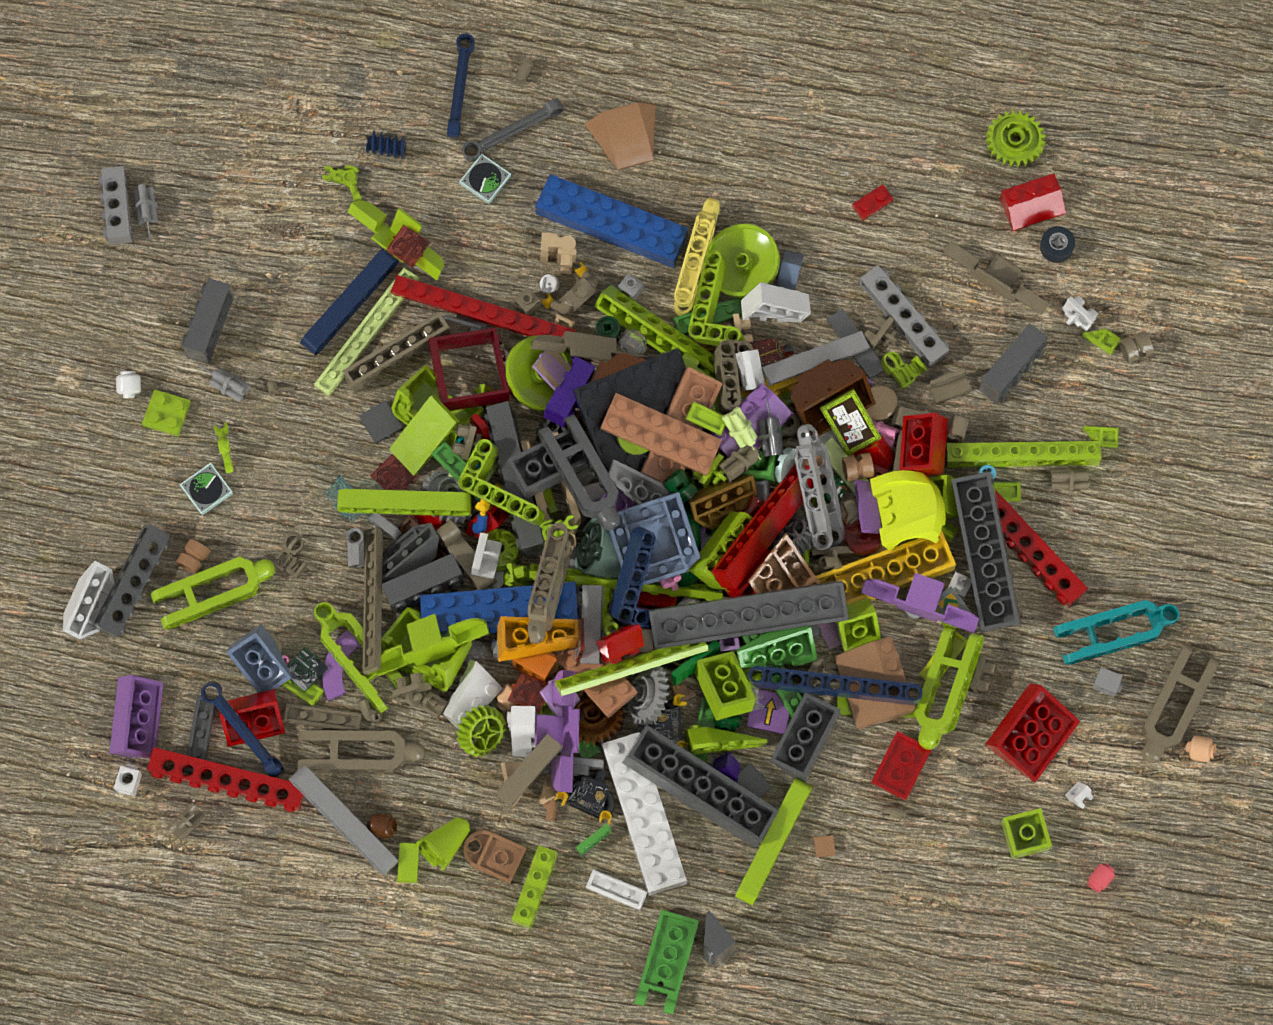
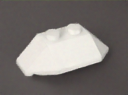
M94 561L79 578L63 614V632L78 639H83L100 631L92 626L115 583L112 569Z

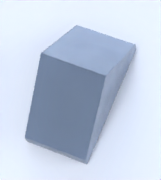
M785 251L777 287H784L795 291L804 255Z

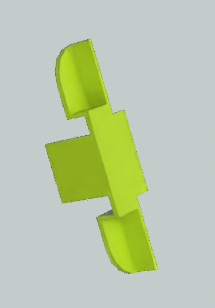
M354 201L348 210L350 215L375 233L371 239L387 251L404 226L418 236L423 226L401 208L397 210L391 227L384 223L387 215L367 201ZM402 243L399 247L402 252L406 250L403 256H397L395 253L392 254L402 263L404 262V257L411 249L405 243ZM427 246L422 254L421 251L418 253L421 256L416 258L413 263L435 280H438L444 268V262L434 250ZM413 248L405 261L407 259L412 260V255L416 253L417 249Z
M436 614L407 624L412 651L407 652L402 645H398L381 652V668L377 670L378 676L415 663L418 667L457 652L456 646L488 635L487 622L483 619L471 618L448 626L450 637L444 639L441 637Z

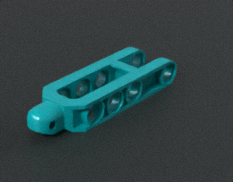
M1143 600L1055 626L1053 630L1056 638H1062L1083 631L1087 632L1090 646L1080 648L1079 651L1067 655H1062L1065 665H1071L1155 641L1163 627L1177 622L1180 613L1175 605L1166 604L1158 607L1148 600ZM1142 614L1149 618L1152 627L1149 631L1136 632L1134 635L1122 639L1118 637L1115 641L1104 644L1098 642L1094 628Z

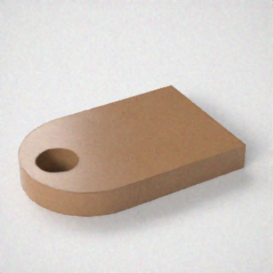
M486 830L472 833L466 839L463 847L464 857L471 867L510 885L527 851L526 847ZM473 841L480 844L479 850L475 852L469 850V844Z

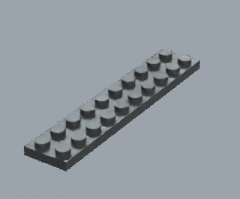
M843 580L649 610L655 649L849 620Z

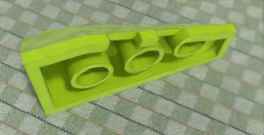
M692 725L685 732L686 743L689 744L687 745V751L693 755L764 747L768 743L767 739L710 727H701V725Z

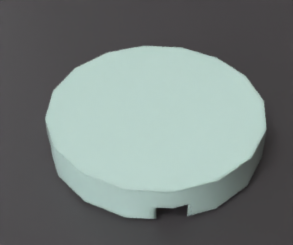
M786 448L783 450L784 454L778 458L780 463L779 466L775 467V478L778 483L784 479L793 465L796 464L794 458L795 448Z

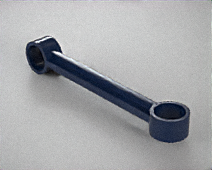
M463 33L456 39L459 55L450 119L448 120L447 137L459 138L469 56L475 49V40L468 33ZM462 40H470L472 45L469 48H462L459 46V43Z
M215 681L207 682L201 690L203 700L213 703L263 763V767L269 776L276 778L283 773L284 768L281 762L275 756H271L222 696L221 685ZM206 687H215L218 690V696L216 698L208 697L205 693Z

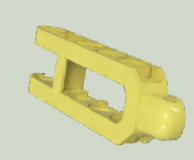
M710 197L704 202L703 209L698 212L674 292V310L679 316L688 314L693 310L708 246L713 240L717 217L720 211V203L715 198ZM678 306H679V307H688V309L683 311V310H680V309L678 308Z

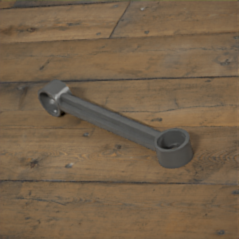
M558 98L552 99L543 108L478 142L467 141L462 147L464 158L469 162H475L483 151L546 118H554L564 111L562 103ZM470 146H475L478 148V153L475 156H468L465 154L466 149Z

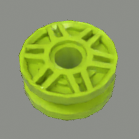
M494 529L487 533V539L502 543L501 550L503 552L499 555L496 572H504L508 570L507 564H515L517 561L519 550L516 544V537L504 529Z

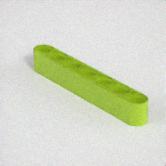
M340 489L337 496V511L343 513L468 516L471 514V494L466 492Z
M795 777L779 808V812L774 818L735 895L736 898L753 906L813 788L812 785Z

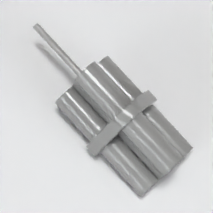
M140 184L138 189L133 190L134 211L137 214L138 225L147 223L149 240H151L149 222H158L156 210L158 204L155 202L153 187L146 188L145 184Z
M198 364L200 368L212 374L213 379L210 381V385L220 390L224 396L228 395L241 402L246 392L251 388L250 384L239 379L235 373L231 374L221 367L218 370L215 369L212 373Z

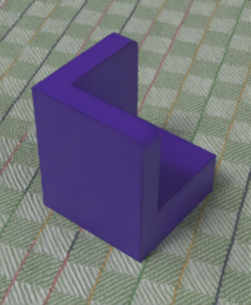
M730 752L714 759L712 765L714 769L734 782L738 780L741 765Z

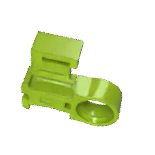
M888 352L882 357L881 366L888 375L892 374L901 386L899 388L901 391L911 385L917 376L927 370L918 356L914 357L910 361L911 363L907 365L904 364L898 353ZM887 356L891 358L895 368L890 367L886 363Z

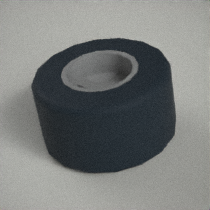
M1062 226L1049 228L1044 232L1040 242V251L1043 257L1053 263L1066 261L1072 255L1075 247V238L1072 232Z

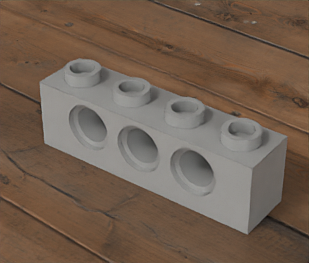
M124 166L102 168V175H99L100 187L103 186V193H100L101 203L105 207V210H102L103 222L106 221V228H103L104 238L108 239L110 245L131 243L132 231ZM112 186H118L114 191L109 190ZM119 203L117 208H111L112 204ZM114 221H121L117 226L112 225Z

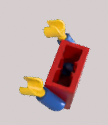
M496 483L495 486L503 489L501 484ZM501 497L499 499V503L503 502V499ZM481 499L475 506L480 512L467 522L468 526L464 528L465 533L469 537L475 535L479 538L480 532L487 534L496 529L510 514Z

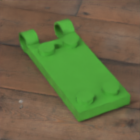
M661 910L634 1004L644 1006L648 991H656L668 995L663 1012L673 1015L699 920ZM663 982L664 985L659 987L658 983Z

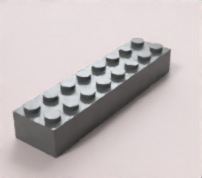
M506 401L486 407L488 414H485V419L491 430L489 432L491 442L498 447L499 451L496 461L498 460L500 466L498 467V472L504 483L502 488L524 499L506 468L507 459L523 452L515 413L509 402ZM535 495L524 499L537 506ZM521 503L515 506V511L519 510ZM537 511L531 514V519L537 515ZM511 514L514 519L511 520L512 528L518 537L515 538L518 550L520 549L521 554H525L527 559L542 556L545 544L542 535L543 529L539 525H533Z
M985 472L951 479L981 631L989 632L1022 625L992 474Z
M648 725L640 732L622 762L753 848L761 843L779 812L775 807Z

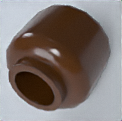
M390 813L373 814L370 820L367 821V829L377 839L391 838L397 831V821Z

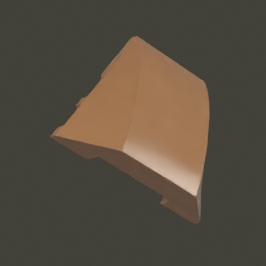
M646 103L626 105L601 112L584 124L617 171L653 161L656 105Z
M787 534L782 537L748 581L756 593L821 584Z

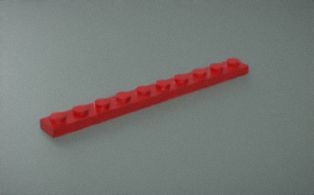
M399 275L396 276L391 289L392 295L528 337L540 335L562 337L565 331L576 332V330Z

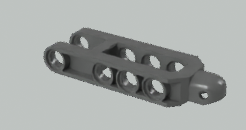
M574 415L564 418V422L567 423L572 433L575 445L563 451L548 427L539 430L538 434L542 444L582 514L590 518H597L601 527L606 530L618 527L620 516L615 508L618 490L577 418ZM579 452L582 456H585L590 465L591 472H594L599 481L600 488L604 489L607 495L606 498L597 502L590 500L568 462V457Z

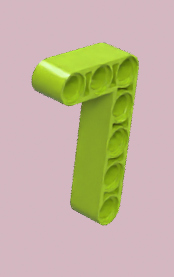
M716 250L709 251L705 256L688 328L689 335L697 343L718 346L723 340H731L734 335H738L737 341H745L744 335L738 328L712 324L726 268L724 257ZM719 258L716 264H712L715 259ZM715 276L713 281L708 282L710 277ZM707 294H711L707 300H704ZM707 312L704 317L700 318L701 313ZM702 330V333L696 336V332ZM720 332L717 338H713L715 333Z
M488 439L480 440L476 444L459 478V487L472 496L483 499L489 504L533 525L542 524L545 520L543 510L485 481L499 451L498 447ZM490 446V450L484 453L486 447ZM481 463L480 469L476 470V466ZM472 480V485L467 488V483ZM488 488V493L483 495V491ZM504 496L503 502L499 503L500 497ZM521 503L519 510L515 511V506ZM537 511V515L531 519V514Z

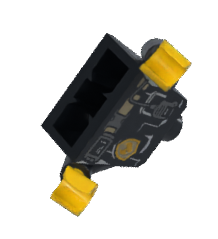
M676 694L673 699L664 703L665 710H661L662 716H657V721H653V724H648V726L683 748L689 744L682 741L681 712L678 706H686L687 702L680 701L682 697H685L684 694ZM638 724V732L640 733L646 725Z
M596 770L593 779L584 776L582 779L574 780L572 793L557 792L554 799L555 801L558 798L562 799V806L567 801V805L599 819V823H601V820L606 819L608 820L607 825L611 823L612 813L615 808L612 792H610V787L603 784L607 774L601 770Z

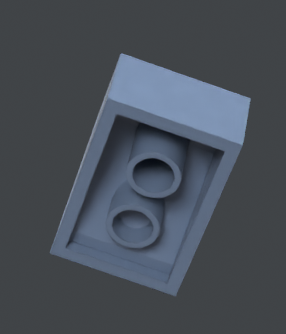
M262 624L233 642L226 652L258 693L275 689L292 678L274 639Z

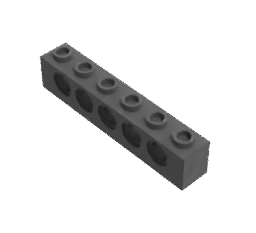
M152 524L144 525L92 627L111 637H118L123 634L127 619L134 613L133 607L136 601L141 599L145 584H148L151 580L153 568L159 564L160 555L169 544V534ZM149 543H152L153 545V551L151 553L148 551ZM140 560H143L145 563L143 569L139 567ZM132 577L136 579V584L134 586L130 584V579ZM123 594L127 596L126 603H123L121 600ZM115 610L118 612V619L116 621L112 616Z

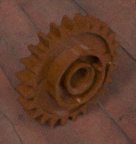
M584 690L583 695L577 694L581 700L574 706V709H580L579 743L585 741V745H588L589 742H592L595 746L597 741L603 744L604 739L610 741V736L616 737V731H621V725H624L623 706L608 719Z

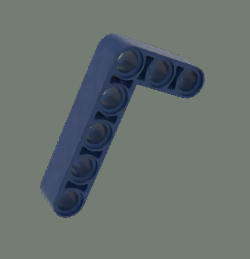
M636 527L630 536L610 604L609 614L623 623L631 625L640 624L641 627L652 629L649 610L652 608L639 606L637 603L656 542V536L653 532L643 527Z

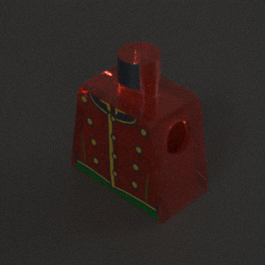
M777 338L749 342L753 346V350H758L759 357H762V367L784 360L785 357L794 354L791 344L780 347Z

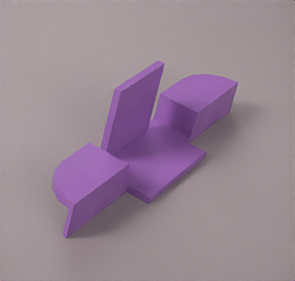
M917 573L914 575L905 601L896 598L900 587L877 579H865L861 590L862 594L896 605L897 609L934 622L941 621L975 633L979 618L976 615L951 605H947L944 615L935 612L945 583Z
M561 670L556 675L554 681L575 675V671ZM554 682L553 706L562 707V717L536 715L535 746L547 734L562 745L561 756L554 757L551 760V782L556 791L572 793L573 753H579L580 709H574L575 692L561 696Z

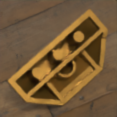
M739 476L731 482L728 480L726 482L719 481L717 485L712 484L698 490L689 501L693 520L708 530H713L721 525L730 511L745 512L752 499L757 495L754 476Z

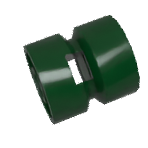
M612 316L601 317L596 323V336L616 338L617 344L620 339V324L618 320Z
M682 468L672 473L662 483L668 492H679L683 503L687 502L698 492V488L692 481H688L689 477ZM683 482V484L676 489V486Z

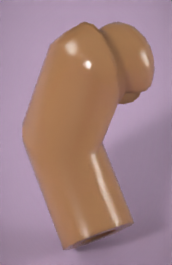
M552 799L542 805L547 810L545 820L555 822L558 804Z

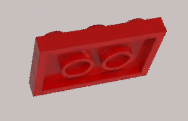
M897 731L871 784L906 801L931 750L924 749L918 741Z

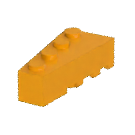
M501 616L497 625L498 662L575 648L579 638L578 620L554 619L552 628L546 631L544 640L538 644L530 642L528 633L529 617Z

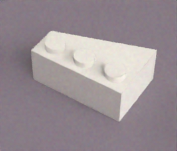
M469 659L466 671L463 676L461 675L460 683L443 712V715L458 729L460 728L457 724L462 722L460 717L466 716L465 711L471 712V708H477L478 705H488L503 689L478 662Z
M511 706V712H507L513 756L525 757L527 752L531 753L536 747L535 706Z

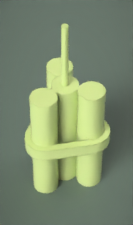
M738 406L729 414L724 415L722 419L730 431V436L734 437L740 448L749 445L755 450L753 445L756 443L755 439L758 436L751 426V421L747 420Z

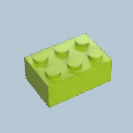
M734 651L697 661L694 674L716 720L752 711L756 697Z

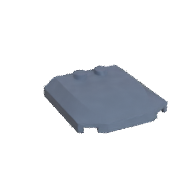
M679 492L617 511L620 516L619 525L609 531L621 567L631 533L636 527H643L653 532L656 536V542L643 584H651L685 573L700 558ZM618 541H619V542L621 543V545L623 546L622 552H621V550H620Z

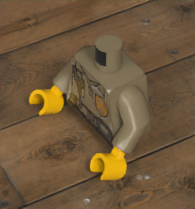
M580 262V268H574L579 277H582L577 284L558 301L553 300L549 293L545 294L546 299L540 300L545 308H552L561 314H568L570 316L596 292L594 288L598 285L597 278Z

